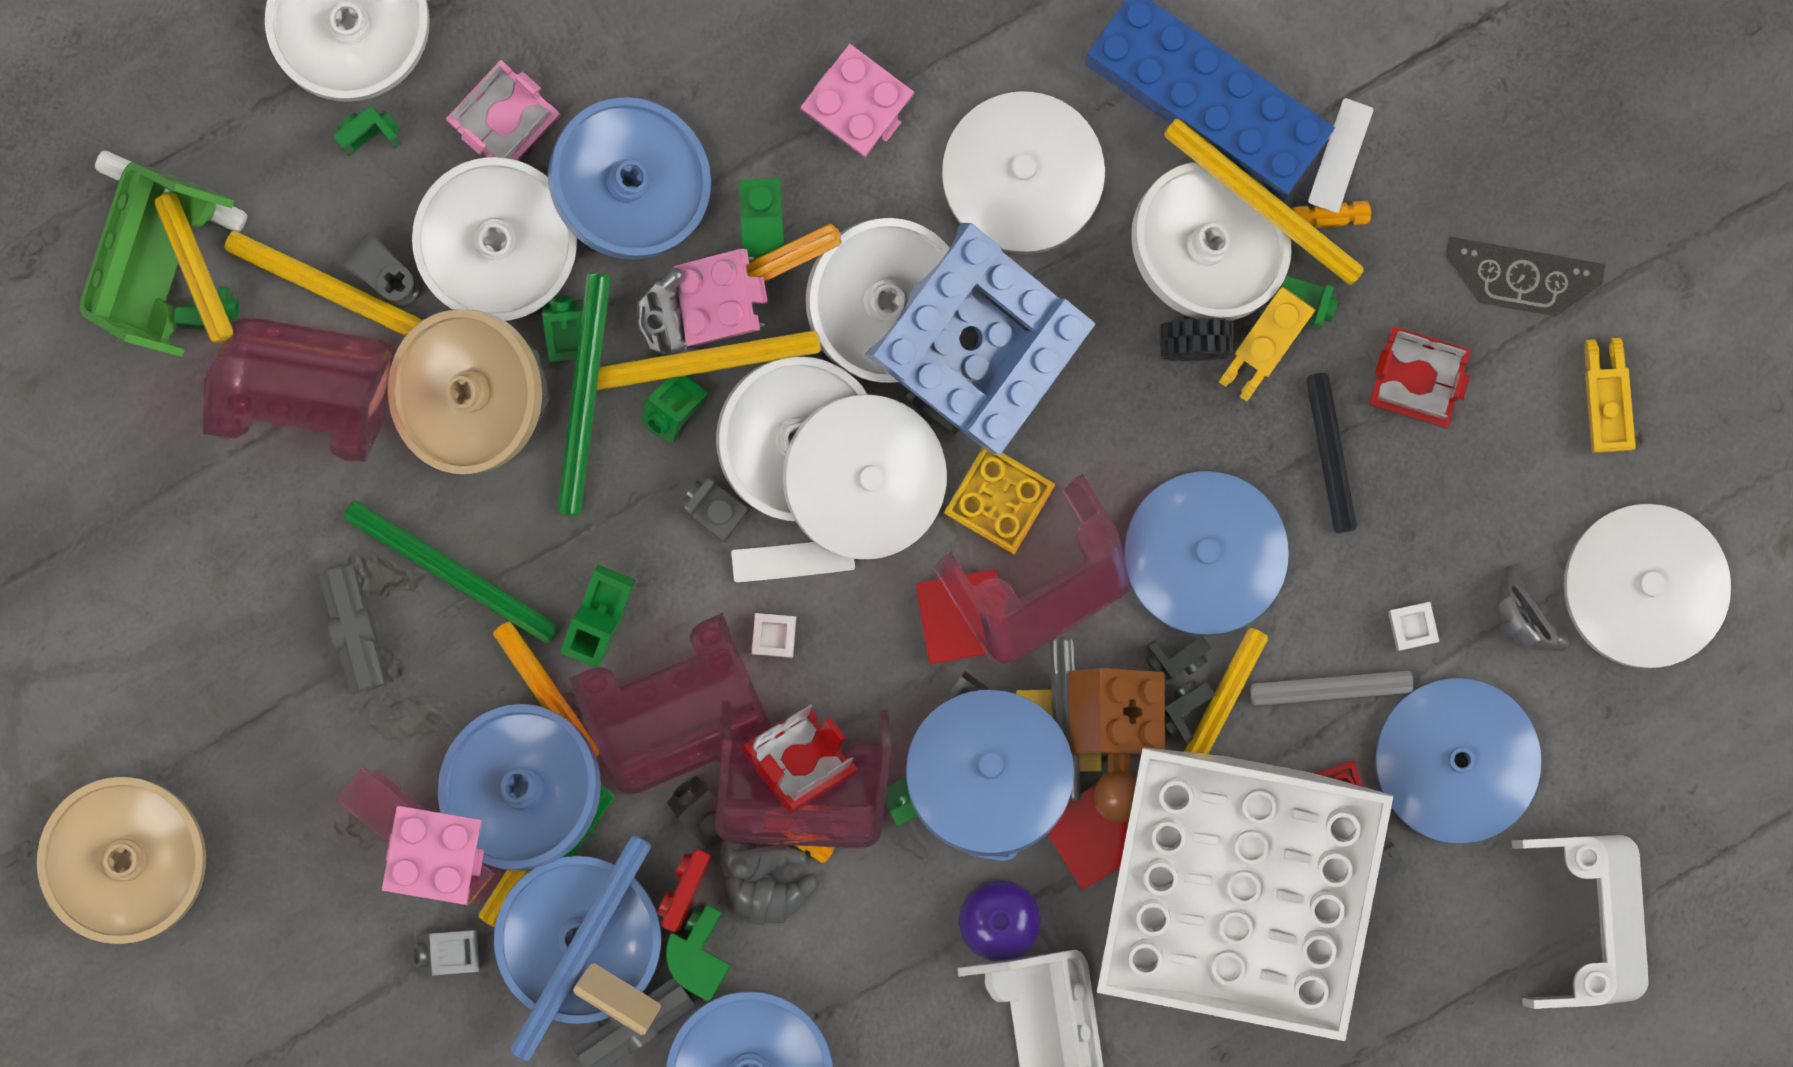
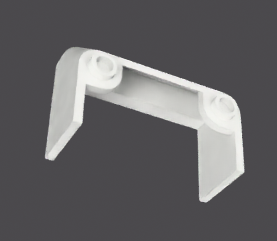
M1624 835L1512 840V849L1564 846L1565 864L1573 875L1583 879L1597 878L1603 961L1601 963L1586 964L1577 971L1573 981L1574 995L1522 998L1523 1006L1533 1009L1597 1006L1634 1001L1640 998L1646 992L1649 981L1640 853L1636 843Z
M1060 951L957 968L959 976L985 973V986L991 997L997 1002L1010 1001L1020 1067H1103L1089 967L1085 956L1080 951Z

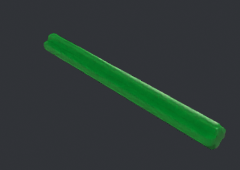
M588 273L586 278L557 512L568 516L579 515L582 507L611 282L610 276L602 273Z
M353 501L346 509L343 517L349 523L544 643H550L554 639L559 627L553 621L361 503Z

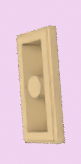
M595 963L588 966L573 989V994L641 1036L642 1034L645 1035L661 1009L660 1003Z

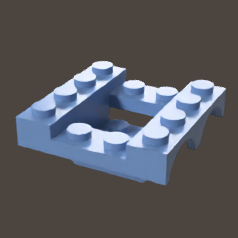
M961 223L957 228L956 238L945 256L924 279L915 285L909 294L907 305L897 321L879 342L868 349L865 355L988 453L1000 455L1096 323L1069 301L1057 297L1001 251L1002 247L973 223ZM974 286H976L979 290H981L984 294H986L989 298H991L994 302L1001 306L1005 311H1007L1010 315H1012L1030 331L1024 330L1021 326L1014 322L1010 317H1008L1005 313H1003L1000 309H998L995 305H993L990 301H988L985 297L978 293L974 289ZM968 326L974 328L978 335L977 344L970 350L964 349L959 341L961 331Z

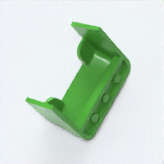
M131 162L121 174L82 293L80 311L84 318L124 342L183 357L185 349L169 340V337L175 333L177 325L174 323V308L170 303L166 302L178 266V260L154 201L167 192L177 194L189 225L201 227L206 221L212 219L216 204L232 208L234 200L202 185Z

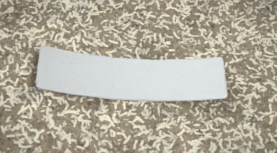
M1347 98L1343 99L1334 124L1335 129L1329 138L1308 200L1310 204L1335 213L1340 211L1357 156L1374 111L1372 107Z
M815 542L731 551L735 582L789 578L855 569L854 558L835 554Z

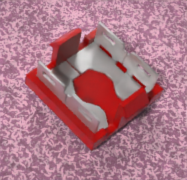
M1392 326L1386 347L1380 353L1375 370L1377 377L1368 405L1447 429L1450 424L1455 401L1458 399L1464 400L1470 375L1466 374L1464 370L1468 363L1471 349Z
M812 704L743 744L741 749L790 814L852 777L858 770L852 762L853 757L845 758L840 751L843 741L848 738L831 718H827L821 727L817 722V715L811 709Z

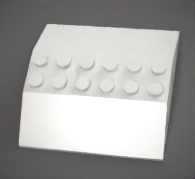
M1143 747L1097 993L1345 1041L1393 795L1306 771L1227 756Z

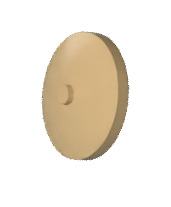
M449 310L437 313L423 320L401 342L389 372L388 402L394 425L400 437L419 459L433 468L444 472L474 474L490 471L502 466L514 458L527 444L540 415L542 383L540 371L530 347L520 333L510 324L493 314L479 310Z
M113 777L98 780L70 794L58 805L48 819L37 851V873L40 887L55 915L78 934L98 942L110 944H126L148 940L174 926L184 917L195 902L200 892L206 869V849L203 834L195 816L187 805L163 786L144 779L131 777Z

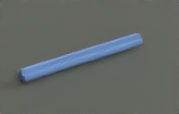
M632 836L629 839L512 1044L510 1052L516 1057L528 1061L534 1054L648 854L651 845L638 836Z

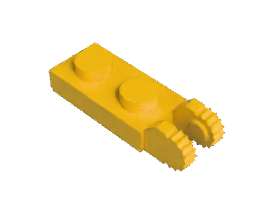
M1282 286L1235 352L1236 358L1219 380V383L1225 387L1231 384L1243 362H1247L1258 370L1241 390L1242 394L1239 397L1247 402L1265 376L1269 377L1316 309Z
M1611 338L1609 355L1612 369L1600 370L1599 347L1596 339L1586 340L1584 344L1585 366L1587 372H1585L1592 454L1633 451L1636 446L1629 368L1625 367L1622 339Z

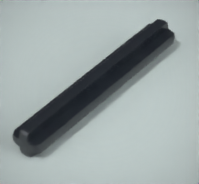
M1316 373L1308 376L1306 382L1332 523L1336 533H1347L1354 531L1357 524L1329 375L1327 373Z

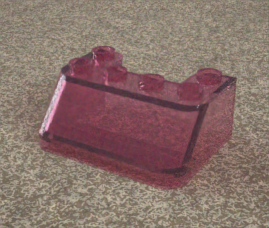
M243 318L234 322L232 325L233 336L223 342L204 378L203 434L218 436L224 440H234L249 431L254 419L269 421L275 425L309 428L314 432L332 433L329 449L335 456L344 461L366 463L381 428L388 391L389 372L393 361L392 346L379 339L260 318Z
M723 613L700 622L692 629L690 642L696 656L623 687L619 686L613 672L603 667L591 668L569 677L585 725L617 788L621 792L626 794L641 793L738 752L742 749L743 744L771 728L765 709Z

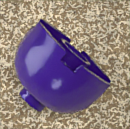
M995 879L981 883L968 893L960 907L958 924L962 939L973 953L985 960L1002 961L1019 958L1031 949L1039 935L1041 916L1037 902L1027 889L1013 881Z

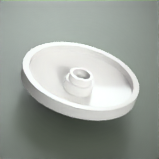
M267 0L265 31L270 49L276 61L297 85L318 97L342 102L362 101L391 90L402 82L414 69L421 58L428 39L430 18L427 0Z
M1024 91L1010 92L990 98L965 115L956 126L947 143L942 169L945 197L949 208L959 224L973 223L1000 245L1002 252L1012 254L1045 252L1066 243L1077 235L1093 216L1100 201L1105 179L1102 149L1098 138L1088 122L1075 109L1059 99L1042 93Z
M487 157L474 159L452 168L429 188L418 207L414 219L412 245L415 262L422 279L431 292L452 310H479L508 321L535 312L547 304L560 291L574 264L577 237L566 227L556 211L549 190L548 177L545 174L517 160Z
M1197 162L1178 166L1162 175L1147 190L1135 211L1132 223V248L1139 271L1151 290L1164 303L1186 316L1198 320L1199 318H1219L1220 320L1227 319L1229 321L1245 317L1259 309L1273 297L1286 277L1291 260V238Z
M896 218L871 219L854 224L840 232L842 240L840 246L817 257L807 283L806 312L811 331H816L819 334L821 350L834 364L847 373L865 380L888 383L899 382L868 358L865 353L891 329L906 307L910 292L918 282L924 279L938 265L949 250V247L938 235L920 224Z
M789 357L773 360L760 365L744 376L728 395L720 412L716 432V447L720 466L736 494L761 513L782 520L795 521L787 505L783 487L784 460L790 442L802 423L820 407L842 397L868 395L861 384L842 368L827 361L810 357Z
M876 395L846 396L831 401L817 409L802 423L793 436L783 467V487L786 502L801 530L824 549L855 559L883 558L900 552L916 542L928 530L938 515L943 503L947 483V470L943 450L929 424L917 412L905 404L891 398Z
M1632 505L1603 516L1580 536L1566 564L1564 597L1569 616L1575 628L1595 651L1613 662L1629 667L1644 669L1660 668L1692 657L1714 638L1726 617L1730 603L1731 578L1729 567L1716 539L1708 529L1690 515L1663 505Z

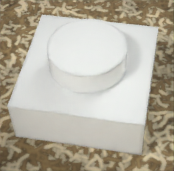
M1431 602L1388 611L1397 651L1439 642Z
M755 613L752 655L793 658L797 617Z

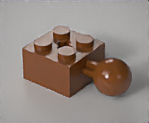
M1107 668L1069 671V747L1072 755L1108 756V773L1104 774L1096 783L1093 800L1098 812L1109 821L1115 823L1129 822L1137 775L1131 772V757H1141L1143 747L1165 750L1164 672Z

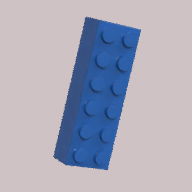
M1125 0L1086 56L1085 65L1169 124L1176 118L1182 120L1242 170L1257 179L1283 203L1335 129L1327 121L1152 0Z

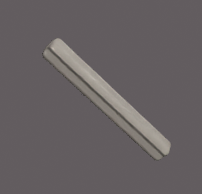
M1410 671L1254 683L1250 686V699L1252 705L1261 706L1405 694L1413 691V676Z

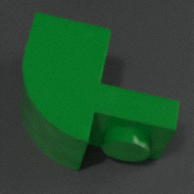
M780 178L739 180L743 249H747L748 257L756 259L785 245Z
M598 564L593 571L582 605L572 618L560 653L598 669L609 652L628 609L626 606L636 580Z
M707 904L703 911L697 907L685 926V930L690 932L688 939L675 932L671 933L666 953L668 966L675 980L681 986L708 1002L714 998L732 965L704 949L707 940L723 911L710 904Z

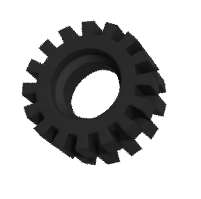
M1199 318V320H1174L1160 324L1161 358L1163 360L1188 362L1190 360L1210 361L1232 357L1235 355L1233 321L1227 319L1220 320L1219 318Z

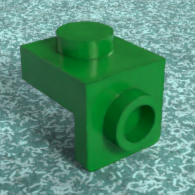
M371 105L359 115L353 113L346 117L337 126L339 131L333 135L349 156L380 131L395 149L402 144L395 135L401 130L386 111L379 115Z

